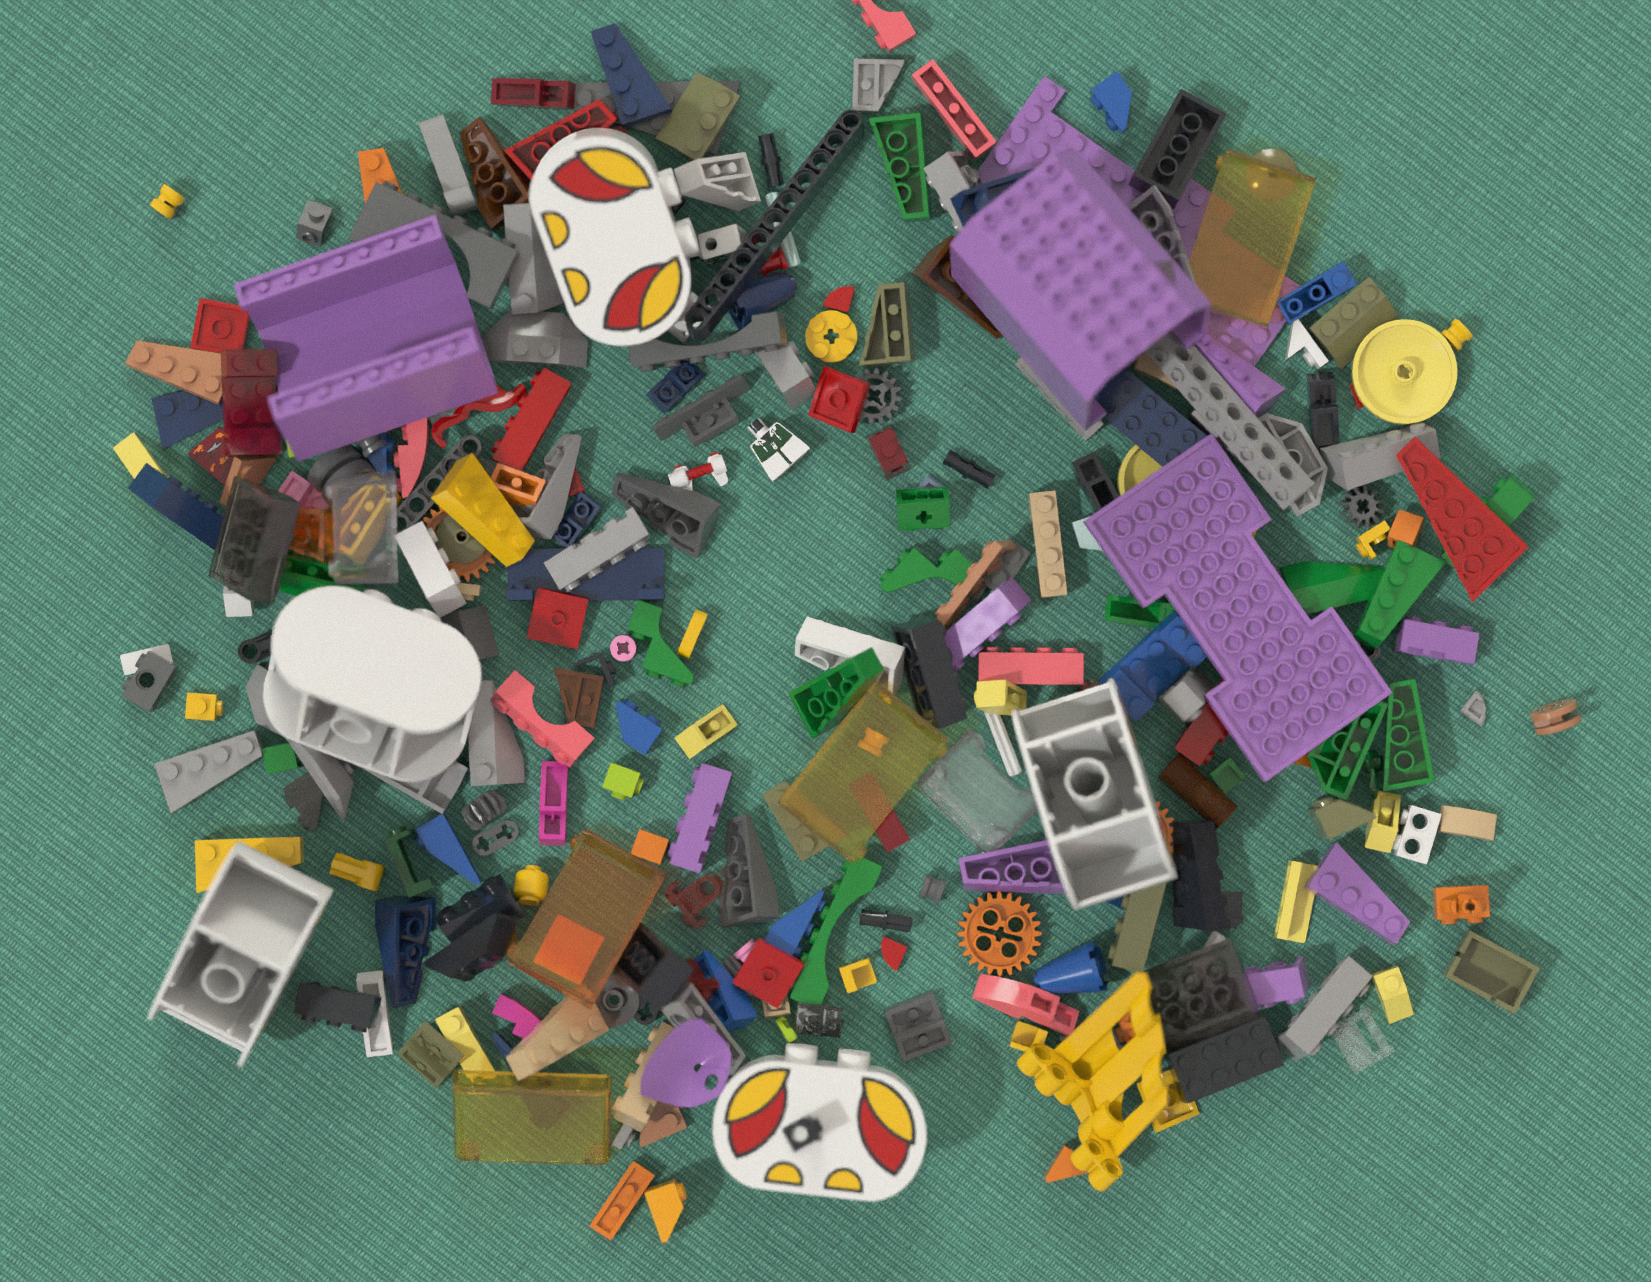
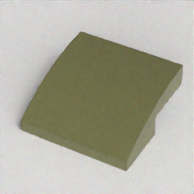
M426 1021L423 1022L397 1053L435 1088L442 1083L465 1056Z

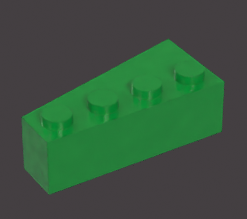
M1510 472L1505 479L1502 477L1492 488L1494 492L1488 499L1484 497L1482 501L1501 520L1510 526L1532 502L1535 492ZM1442 545L1441 549L1444 551L1441 553V558L1455 569Z
M1416 678L1389 683V689L1392 693L1388 698L1383 791L1433 783L1435 778Z

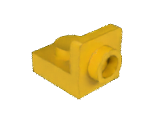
M1385 520L1355 538L1358 542L1355 546L1363 558L1368 557L1369 560L1377 557L1369 543L1372 541L1376 545L1387 538L1385 532L1390 530Z
M187 693L185 719L218 721V716H222L223 700H219L220 695Z

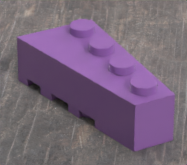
M1208 333L1194 345L1257 418L1270 411L1286 390Z
M704 763L701 764V768L695 767L691 779L692 782H695L693 792H687L683 806L687 807L685 817L680 816L676 827V832H679L677 842L672 841L668 857H671L670 864L701 873L732 772Z
M1049 840L958 858L964 891L1067 894Z

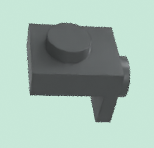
M308 200L297 224L296 238L306 244L320 246L323 240V233L332 216L333 208Z

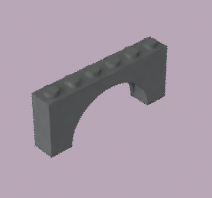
M384 181L382 185L376 182L348 239L358 242L436 215L443 233L460 246L467 258L470 269V285L466 296L493 310L520 255L515 250L516 244L504 238L499 242L491 238L493 233L481 227H478L476 231L468 227L469 221L455 215L454 219L445 216L446 210L434 204H431L429 208L421 204L422 198L408 192L407 196L397 192L399 187L392 183Z

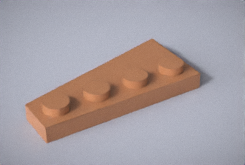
M136 341L125 362L127 367L212 403L221 405L223 399L220 353Z
M1011 540L990 541L982 550L981 554H983V557L978 563L974 562L967 570L966 575L968 577L965 581L958 583L951 592L953 597L947 604H942L935 613L936 619H939L945 629H949L971 601L968 599L969 595H976L986 584L984 577L1000 568L1003 564L1000 558L1005 552L1009 551L1012 553L1017 545Z

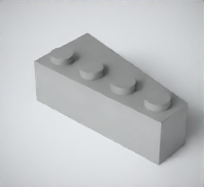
M1418 422L1406 428L1320 448L1321 457L1328 467L1326 478L1342 488L1350 490L1403 472L1404 470L1396 454L1414 436L1441 459L1436 429L1423 422Z

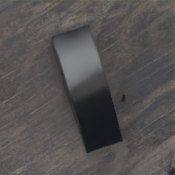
M1333 372L1306 374L1311 439L1320 455V448L1340 444L1336 382Z
M1096 452L1071 463L1070 467L1095 513L1119 497Z

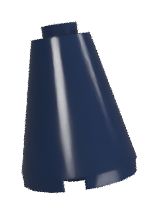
M786 272L754 277L728 311L736 327L743 329L752 322V315L771 313L795 296V290H797L794 277L792 275L788 276ZM728 282L724 286L730 287L734 282Z

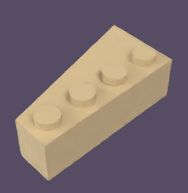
M583 984L568 992L563 997V1000L554 1006L549 1014L534 1027V1030L506 1056L518 1081L609 1031L586 985Z
M663 1021L659 1028L653 1027L647 1039L651 1042L648 1050L642 1049L635 1062L640 1065L636 1074L630 1072L624 1084L628 1088L624 1097L619 1095L612 1107V1110L616 1111L613 1119L639 1132H642L657 1100L640 1095L641 1078L645 1065L662 1041L675 1029Z

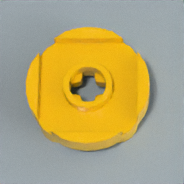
M835 310L823 311L810 320L805 332L806 345L815 358L825 363H837L845 360L852 353L857 343V330L846 314ZM830 329L839 335V338L835 339L834 344H830L829 340H824L823 337L828 334Z

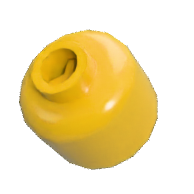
M525 866V869L519 870L515 874L513 890L515 897L519 899L521 904L539 905L540 901L545 900L547 897L549 877L541 871L539 866Z

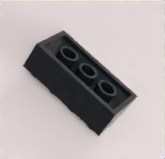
M924 618L892 625L891 629L895 643L905 647L903 670L919 725L941 729L967 719L965 712L967 711V704L959 691L960 680L952 667L953 656L951 650L946 646L944 639L946 632L943 624L939 619Z

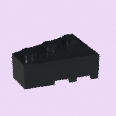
M498 874L497 876L487 878L482 883V886L476 890L465 893L452 906L444 907L435 919L439 928L450 943H452L494 913L512 917L517 916L519 920L526 917L513 890L502 875Z

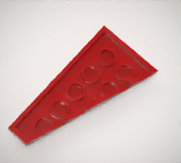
M1414 436L1396 456L1473 602L1528 548V545L1435 454Z

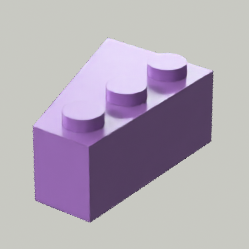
M1406 616V619L1398 622L1394 652L1470 665L1475 663L1479 633L1473 632V627L1458 625L1457 629L1449 628L1446 622L1432 620V624L1421 622V618Z

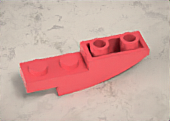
M428 417L402 426L403 441H408V445L398 446V452H394L395 468L400 467V478H396L397 494L402 493L403 499H406L416 489L423 473L429 446Z
M985 974L979 975L972 999L1019 1019L1024 1016L1066 1036H1069L1074 1031L1080 1012L1059 1002L1060 997L1050 992L1018 981Z

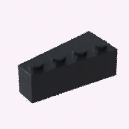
M1199 819L1174 821L1172 833L1173 862L1177 873V878L1173 879L1174 926L1203 931L1231 929V920L1226 919L1224 907L1228 906L1227 896H1222L1220 880H1224L1223 872L1216 861L1220 854L1214 821Z

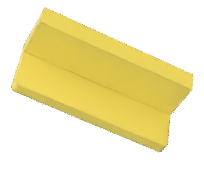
M1289 860L1274 933L1275 938L1301 943L1306 941L1314 894L1305 889L1304 885L1317 866Z

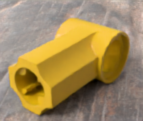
M336 852L329 874L356 882L355 885L377 892L385 866L365 859L362 861Z

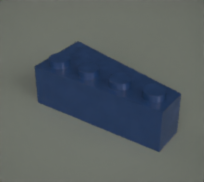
M146 462L128 489L153 509L223 556L241 531L233 524L235 519L224 511L221 514L217 513L218 507L209 500L200 501L201 495L190 487H187L186 490L181 487L183 483L171 474L169 477H166Z

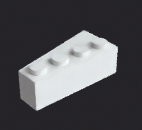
M806 617L796 637L795 656L826 671L828 668L832 669L851 657L873 647L884 671L866 691L872 693L875 690L885 695L884 700L892 703L903 680L905 647L844 627L832 625L822 620Z

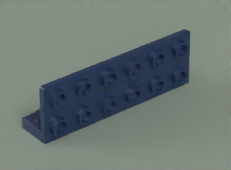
M1123 367L1110 377L1094 396V399L1106 411V415L1103 418L1162 467L1209 435L1193 419L1183 416L1126 367Z
M566 548L529 549L522 560L509 565L506 600L535 601L538 586L560 591L544 562ZM642 548L637 552L631 549L624 553L626 558L619 563L612 565L609 562L602 567L603 572L591 579L589 576H586L579 580L580 586L570 592H567L566 589L562 590V592L589 597L588 601L665 600L664 549Z

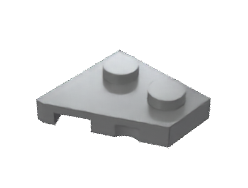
M854 58L852 109L858 112H879L904 65V60Z

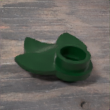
M1368 750L1364 760V769L1366 774H1371L1369 790L1372 791V798L1376 799L1379 793L1378 773L1383 770V757L1378 755L1377 750Z

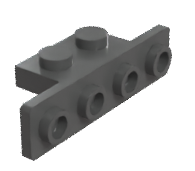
M743 374L732 377L725 384L706 392L696 401L685 404L672 415L661 418L658 423L653 425V429L660 441L684 429L694 447H697L740 422L729 402L749 391L750 386Z

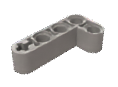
M441 114L419 122L452 216H460L478 209L444 115Z

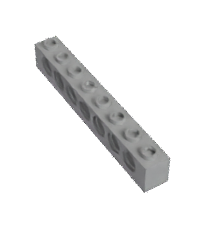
M1168 331L1146 351L1148 356L1283 510L1302 497L1315 484L1194 345L1186 350L1177 338Z

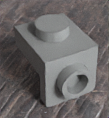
M623 1124L612 1145L620 1150L623 1145L629 1147L636 1135L632 1131L633 1128Z

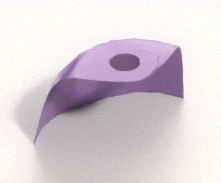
M702 1019L688 1020L678 1025L662 1041L645 1065L641 1078L640 1095L679 1107H694L713 1100L724 1090L729 1075L732 1057L727 1043ZM701 1064L700 1070L695 1072L694 1066ZM712 1074L718 1077L717 1086L713 1090H707L705 1087L707 1077Z

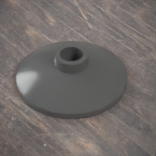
M609 974L599 978L589 990L607 1026L616 1027L624 1025L638 1011L639 995L619 974ZM612 995L619 997L617 1005L611 1002Z

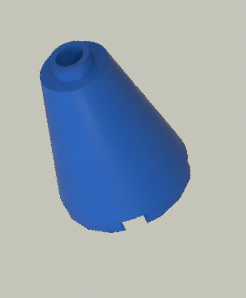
M1089 941L1038 968L1037 974L1034 975L1035 986L1052 994L1108 991L1109 981H1103V976L1107 973L1101 950L1099 946H1095L1096 941Z

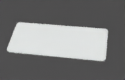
M169 644L121 655L120 659L124 675L136 673L138 669L135 667L137 660L142 653L147 654L148 651H152L173 663Z

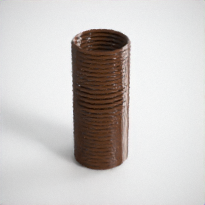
M1178 754L1158 776L1166 786L1168 785L1174 793H1177L1181 799H1184V802L1193 808L1197 814L1201 815L1203 819L1214 821L1215 829H1218L1238 807L1232 799L1228 798L1222 790L1220 791L1214 783L1212 784L1206 776H1203V773L1201 774V771L1195 768L1181 754Z

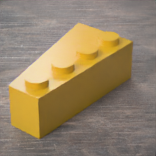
M303 836L195 840L196 893L209 890L237 841L290 867L304 863Z

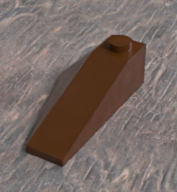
M477 117L460 132L466 160L470 163L473 175L471 178L472 184L476 187L478 200H476L478 209L490 228L494 230L505 226L503 205L530 203L529 196L532 182L504 151L506 148L481 117Z
M950 235L924 256L912 274L994 338L999 339L1002 334L951 276L950 244L956 237Z

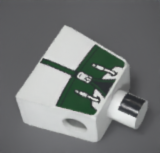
M737 224L699 234V253L690 255V261L701 258L708 264L728 261L747 236L746 230Z
M757 418L748 427L757 438L750 445V448L772 482H775L810 450L808 445L779 422L768 428L760 418Z

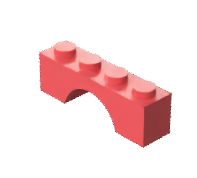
M851 0L854 5L859 4L863 10V13L860 15L868 28L872 26L876 31L877 35L874 38L881 50L886 48L888 53H891L916 38V32L903 11H884L878 8L872 0Z
M514 670L495 691L490 700L499 712L510 716L519 729L526 730L533 736L534 741L539 746L546 747L553 753L554 758L559 763L566 764L570 768L589 747L594 737L575 721L565 725H554L543 720L533 706L532 696L535 687Z

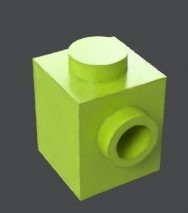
M611 763L602 787L611 790V796L626 801L627 796L633 798L634 793L639 795L644 780L640 779V772Z

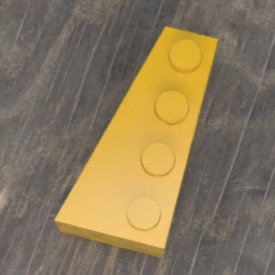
M473 453L455 462L431 497L433 501L506 567L522 560L535 541Z

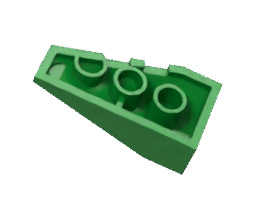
M1304 561L1281 567L1284 583L1305 613L1311 614L1327 610L1331 606L1336 608L1369 600L1383 567Z

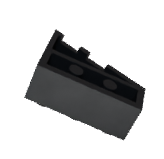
M315 981L299 982L293 1013L300 1014L301 1020L316 1022L317 1018L326 1020V1025L341 1027L342 1023L352 1025L351 1030L366 1033L367 1028H376L382 997L345 990L337 986H325Z

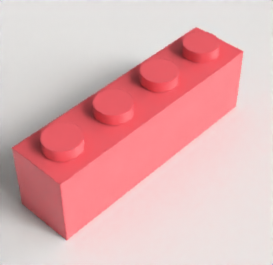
M933 59L912 74L911 80L974 161L996 145L997 141Z
M984 647V652H978V682L1007 680L1013 684L1083 685L1084 653H1078V648H1062V653H1052V648H1036V653H1025L1026 648L1011 647L1010 652H999V647Z

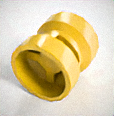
M163 184L160 189V195L152 200L150 206L171 220L175 215L176 207L182 205L185 198Z

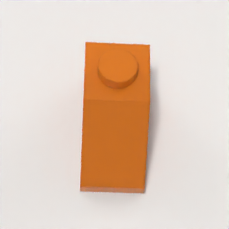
M497 463L491 476V480L511 507L535 505L546 484L544 479Z

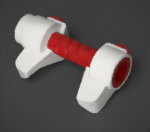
M718 452L711 453L710 457H708V463L690 470L686 466L677 465L674 467V471L668 474L671 486L693 491V479L710 473L720 486L728 483L727 469L722 455H719Z

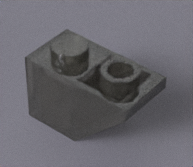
M306 772L283 788L285 795L282 797L291 809L295 807L299 812L300 816L297 819L305 830L310 829L312 832H315L320 827L325 795L310 773Z

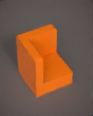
M1399 510L1388 534V547L1392 548L1398 540L1416 547L1424 527V518Z
M639 829L631 854L661 864L670 839Z

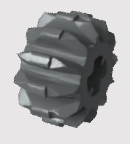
M1368 485L1363 486L1361 493L1358 487L1353 488L1354 496L1346 491L1344 496L1349 502L1345 500L1339 502V505L1347 507V510L1341 511L1340 515H1350L1345 522L1347 525L1356 520L1355 529H1360L1362 521L1366 529L1370 528L1371 523L1369 519L1374 523L1380 521L1374 513H1384V509L1376 507L1377 504L1383 503V499H1373L1378 493L1376 489L1368 495ZM1358 500L1359 503L1363 501L1366 502V513H1364V511L1360 513L1357 512L1358 505L1356 504V502Z
M489 790L462 809L461 814L472 830H480L503 815L507 810V805L503 797L496 790Z

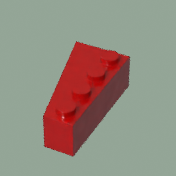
M599 98L507 147L504 151L532 181L540 161L558 141L584 129L608 128L617 120L618 116Z

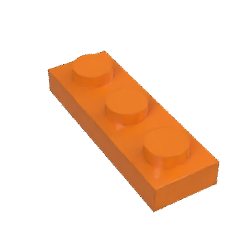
M633 1160L589 1226L611 1241L655 1174Z

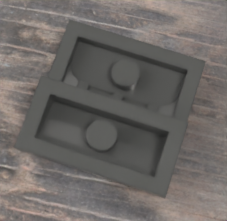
M933 991L884 1009L903 1062L952 1043Z

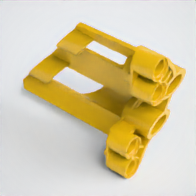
M1135 972L1055 1049L1035 1042L1017 1059L1019 1069L1025 1075L1035 1077V1086L1041 1094L1048 1097L1054 1094L1056 1099L1063 1105L1071 1104L1081 1122L1078 1127L1081 1145L1072 1152L1071 1161L1077 1169L1089 1173L1088 1180L1090 1184L1101 1192L1107 1190L1123 1174L1118 1156L1168 1105V1082L1164 1080L1161 1072V1059L1166 1053L1160 1014L1155 1016L1151 1009L1150 992L1152 985L1147 973ZM1131 1010V1021L1136 1035L1124 1047L1118 1050L1114 1041L1112 1027ZM1142 1076V1088L1146 1101L1123 1121L1122 1099L1124 1091Z

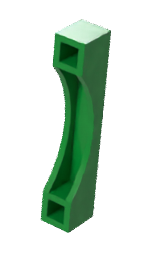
M855 853L852 858L846 857L841 871L845 872L842 881L836 880L830 894L835 897L831 905L825 904L820 915V919L824 920L820 930L814 929L809 940L813 944L810 952H804L801 961L804 962V966L799 977L795 979L789 989L792 992L790 998L819 1010L829 988L825 967V954L831 930L839 916L851 903L873 890L883 867L882 865Z

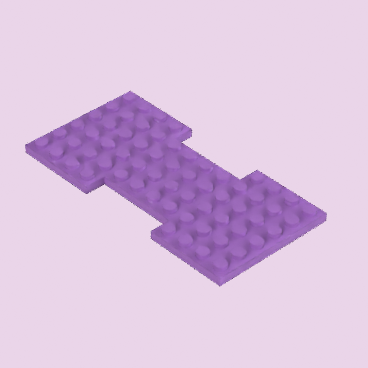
M1211 433L1090 516L1083 523L1142 608H1145L1165 594L1224 679L1221 684L1203 696L1263 782H1266L1392 692L1332 606L1314 619H1309L1251 535L1272 519Z

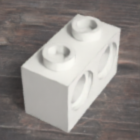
M1408 805L1407 809H1403L1399 818V824H1402L1400 834L1396 835L1392 849L1395 850L1393 855L1427 864L1442 814L1413 805ZM1416 814H1421L1425 818V824L1420 829L1415 828L1412 824V819ZM1409 839H1414L1418 845L1416 852L1413 854H1409L1405 850V843Z

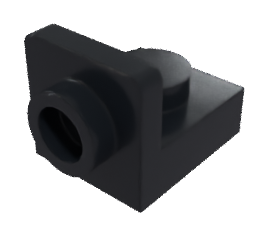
M1222 891V896H1227L1228 906L1224 907L1226 919L1231 920V929H1237V924H1243L1242 892Z

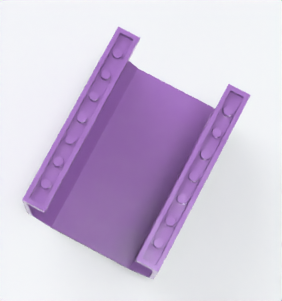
M1074 147L1050 156L971 218L950 244L951 276L1085 431L1106 415V411L1094 399V396L1115 373L1168 331L1177 338L1186 350L1190 349L1208 333L1211 302Z
M436 215L234 284L240 306L243 311L247 310L258 330L264 348L277 349L278 376H275V381L279 394L270 396L268 399L274 419L298 462L498 393L496 381L469 298L466 296V289Z

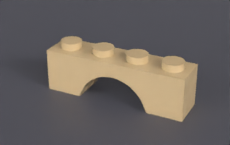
M1056 490L1029 493L1028 499L1035 542L1040 598L1066 596L1067 586Z

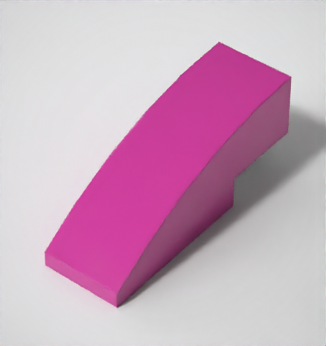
M542 761L539 808L540 845L566 846L568 766L558 761Z
M504 993L500 994L492 1012L497 1016L516 1023L512 1034L522 1038L528 1036L534 1030V1027L542 1021L531 1009Z

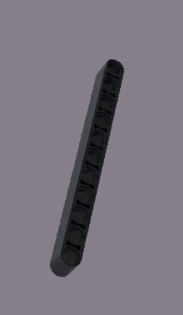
M849 109L838 117L687 312L685 324L692 339L702 341L710 336L863 138L865 128L862 116L858 111ZM850 124H857V125H856L855 127H853V128H848V127H847V126L850 125ZM836 143L842 144L841 146L836 148L831 147ZM820 163H826L823 167H816ZM804 183H812L808 187L801 186ZM790 202L796 203V204H795L794 206H792V207H787V206H786V205H787L788 203H790ZM775 222L781 223L779 226L776 227L770 226L772 223ZM759 242H765L761 247L755 246ZM743 262L750 263L748 266L745 267L739 266ZM728 282H734L730 287L724 286ZM712 302H719L715 307L708 306ZM703 322L701 326L693 327L695 323Z

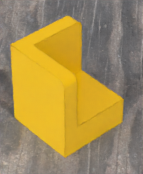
M869 957L839 967L847 993L857 991L859 988L874 984L877 981Z
M1017 1021L1009 1046L1026 1052L1035 1042L1044 1044L1048 1031Z

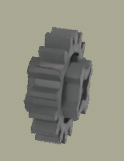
M875 368L874 374H870L868 369H865V376L861 377L859 374H856L855 378L865 382L876 379L883 383L879 386L870 384L869 391L873 393L878 391L880 393L878 396L879 403H876L874 400L869 402L867 400L869 398L868 393L859 421L862 422L865 418H868L869 425H872L874 419H878V422L883 424L884 416L891 420L892 415L890 411L898 412L899 410L895 402L902 401L901 397L896 396V393L901 391V387L893 386L897 380L896 378L887 379L888 371H885L883 375H879L878 368ZM890 390L891 402L887 406L884 402V395ZM876 408L880 413L870 414L864 410Z

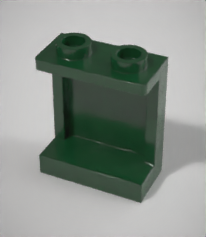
M402 826L390 831V837L386 838L385 842L410 898L437 887L434 877L418 881L402 843L403 838L415 834L413 828L407 830L406 826Z

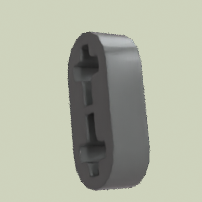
M512 820L501 821L474 837L472 841L473 850L482 856L489 855L514 842L519 836V827ZM504 824L507 827L513 826L515 830L511 833V839L507 836H503L500 839L497 837V834L503 831L502 826ZM482 836L485 840L491 837L495 839L494 842L488 845V851L477 847L480 843L479 838Z

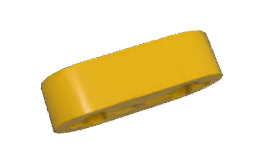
M698 609L695 610L677 655L689 660L707 619V613Z

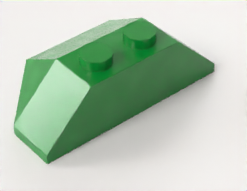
M293 540L275 547L265 548L258 567V572L282 593L295 596L327 586L347 587L361 592L367 574L356 561L337 550L313 543L308 545L300 540Z
M1382 701L1378 702L1309 751L1307 756L1322 791L1347 801L1388 704Z

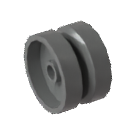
M353 444L324 453L313 464L308 474V480L317 492L322 493L326 503L336 510L348 502L347 499L370 478L375 479L376 477L374 469L366 460H362L361 454Z

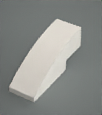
M384 971L357 973L356 983L358 992L382 997L376 1028H367V1032H363L367 1057L393 1054Z

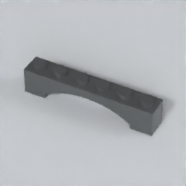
M771 312L752 315V322L741 331L726 339L710 344L697 346L676 345L660 339L659 335L649 341L628 346L631 367L640 368L641 372L655 371L657 365L665 364V368H674L681 366L680 362L690 360V364H699L706 362V357L715 356V360L731 358V353L739 352L740 356L756 354L755 349L764 348L765 352L781 350L780 345L788 344L784 313Z

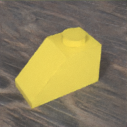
M1007 680L977 682L974 702L976 708L986 713L1012 716V710L1018 709L1021 711L1026 709L1027 691Z
M722 704L676 736L675 740L687 757L691 759L738 724Z
M1379 790L1377 798L1372 801L1370 812L1375 813L1377 818L1369 821L1367 824L1365 848L1387 853L1391 852L1398 832L1401 795Z
M1392 966L1371 974L1389 1024L1414 1015L1399 967Z

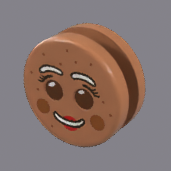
M1575 699L1560 700L1533 710L1530 713V718L1536 727L1534 728L1537 735H1548L1579 724L1582 721L1581 714L1579 712L1569 713L1578 707L1577 701Z

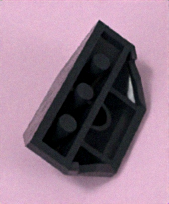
M494 913L424 961L425 967L463 982L473 980L476 975L485 969L491 968L494 963L518 948L514 917Z

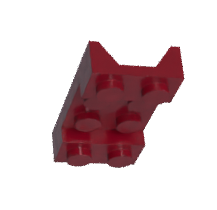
M277 349L221 351L225 456L282 454L281 430L277 428L268 397L276 395L275 376H278Z

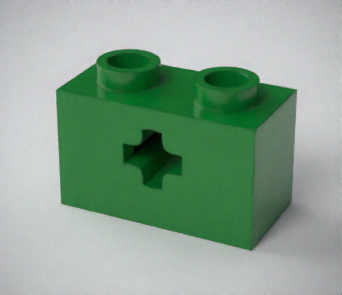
M948 487L896 490L898 530L915 531L917 529L951 527Z

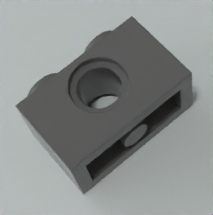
M148 651L147 654L142 653L137 660L135 667L138 669L134 676H129L122 686L124 693L122 696L148 712H153L179 667L156 653ZM146 673H151L155 679L154 684L149 688H146L142 683V677Z

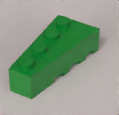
M921 113L869 118L903 220L906 223L932 220L930 185L926 180L927 174L923 169L928 166L924 116Z
M1398 540L1387 556L1353 635L1355 640L1376 650L1446 562Z
M873 647L851 657L788 693L812 739L831 730L883 673L884 668Z

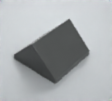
M486 605L457 611L440 618L441 623L451 626L468 640L476 652L479 661L499 656Z

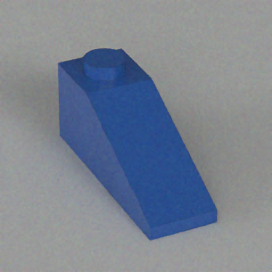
M445 813L416 828L418 834L414 837L421 849L426 848L430 854L475 885L482 883L480 876Z
M708 950L703 951L690 963L708 1006L727 1031L744 1029L758 1017L745 990L732 983L734 978Z

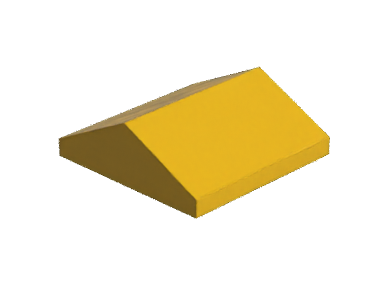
M1170 1069L1162 1071L1164 1080L1168 1082V1105L1151 1122L1155 1133L1199 1114L1195 1101L1188 1104L1182 1103ZM1140 1081L1136 1084L1138 1086L1143 1102H1145L1146 1098L1144 1096L1142 1088V1081Z

